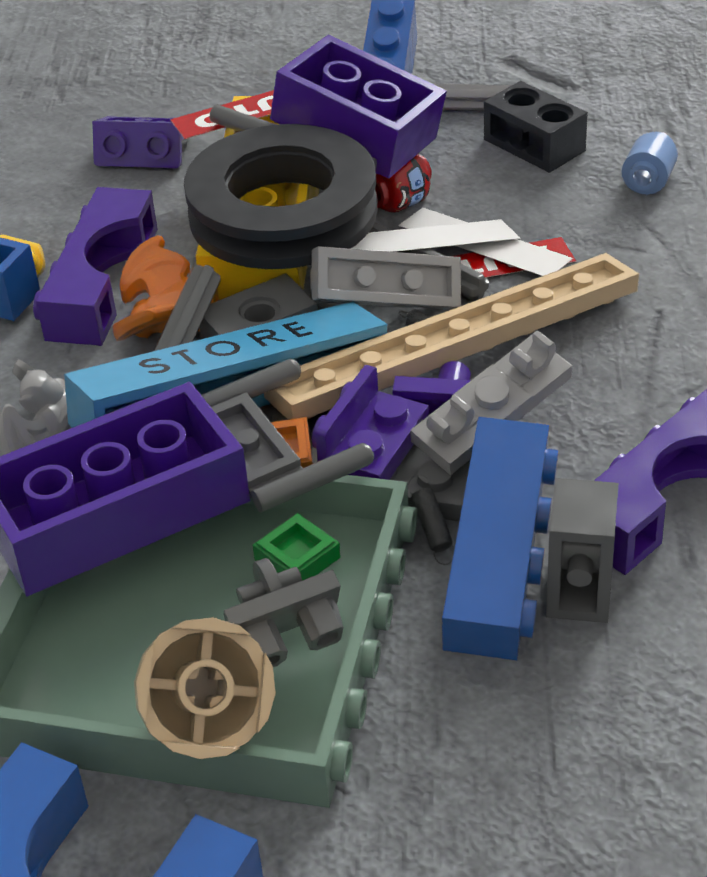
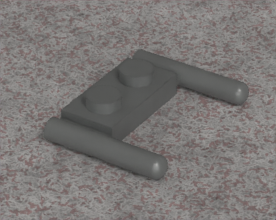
M287 359L201 395L243 447L250 499L252 498L260 513L370 465L374 460V453L371 447L365 443H360L305 468L301 466L300 458L252 400L254 397L299 379L301 367L294 359Z

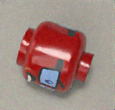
M418 153L389 179L376 174L377 208L396 213L423 201L427 197L431 185L432 171L429 162L424 156Z

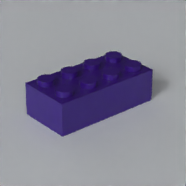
M189 381L0 456V553L26 597L250 502L244 449Z

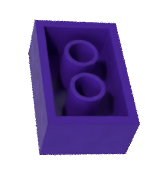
M328 34L276 72L270 120L278 124L318 126L345 134L359 142L369 152L371 157L376 158L377 166L375 173L389 179L437 138L447 91Z

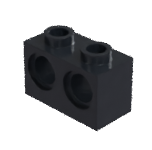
M519 81L484 101V140L550 173L586 151L588 112L523 81Z

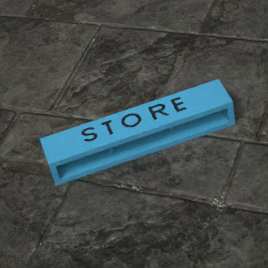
M352 301L65 373L68 424L72 428L189 381L202 395L287 359H294L299 365H303L387 334L388 324ZM264 394L252 398L258 407L271 404L264 398Z

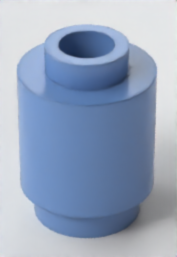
M650 132L640 136L635 141L622 166V178L631 190L649 195L660 191L665 186L678 157L673 140L665 133Z

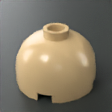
M214 617L185 620L160 633L143 653L134 680L136 709L148 732L169 750L197 759L227 756L249 742L254 734L258 733L268 721L276 694L273 666L267 654L263 653L258 642L249 636L251 634L240 625Z

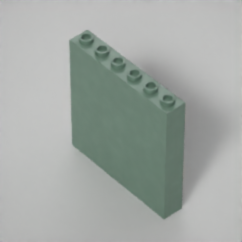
M346 475L262 513L257 510L251 498L250 502L27 597L9 569L0 586V756L9 758L22 742L76 764L79 769L330 808L336 783H346L350 775L353 744L348 740L352 728L361 729L365 720L367 708V690L363 689L365 679L376 678L381 655L380 640H377L379 630L388 631L390 628L394 606V597L390 593L391 586H400L402 584L406 564V551L402 547L404 542L412 543L416 533L417 508L408 506L407 482ZM299 513L340 543L341 558L319 574L333 569L341 585L337 602L343 624L341 640L320 650H310L300 627L280 633L288 650L287 658L278 666L273 667L276 694L269 719L258 733L256 732L249 742L240 746V749L227 756L197 759L169 750L148 732L136 709L134 680L143 653L160 633L182 621L212 617L225 621L224 610L240 604L236 588L255 582L253 563L256 561L254 560L252 545Z

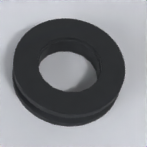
M279 124L237 132L218 140L199 153L189 165L184 177L189 225L193 237L203 249L213 256L239 266L258 269H290L312 265V249L318 246L351 249L370 232L377 217L376 173L371 155L359 142L351 137L323 127L302 124ZM279 183L307 184L324 190L317 197L307 201L279 207L253 205L240 200L247 192L265 185Z

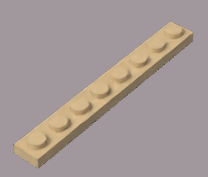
M604 253L300 365L301 375L299 379L264 393V398L288 420L302 417L311 419L317 414L332 409L339 400L344 385L349 381L352 382L364 365L377 368L378 391L394 385L395 376L416 377L440 368L447 362L457 361L480 351L490 350L494 346L531 334L545 326L564 319H570L579 313L602 304L611 303L615 299L634 293L638 290L639 273L611 255Z

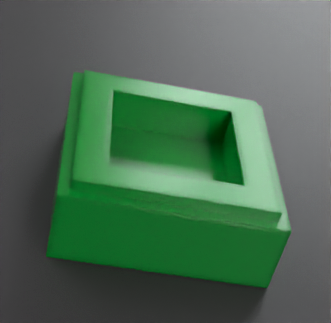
M299 513L252 545L255 561L264 558L269 559L277 573L297 567L302 581L318 575L341 558L340 543Z

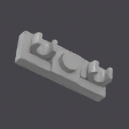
M318 246L312 249V269H310L312 301L333 303L353 301L359 305L452 310L461 306V257Z
M537 330L494 365L491 364L453 394L452 398L410 430L411 442L451 475L471 459L478 417L512 421L520 420L572 378L573 365L555 352V343Z

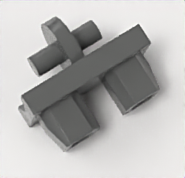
M264 558L253 563L255 582L236 588L240 604L225 609L223 614L225 621L240 625L251 634L249 636L258 642L263 653L267 654L272 666L276 667L286 660L288 652L280 633L300 627L310 650H320L341 640L343 624L337 606L341 585L333 569L302 581L297 567L277 573L270 560Z

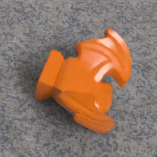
M157 235L140 244L125 263L120 278V291L123 303L132 302L142 293H148L149 297L138 301L133 306V310L128 317L113 325L116 341L125 340L133 335L148 338L154 333H162L188 278L187 275L190 273V263L182 255L164 249L165 240L162 236ZM218 288L211 301V304L216 301H219Z

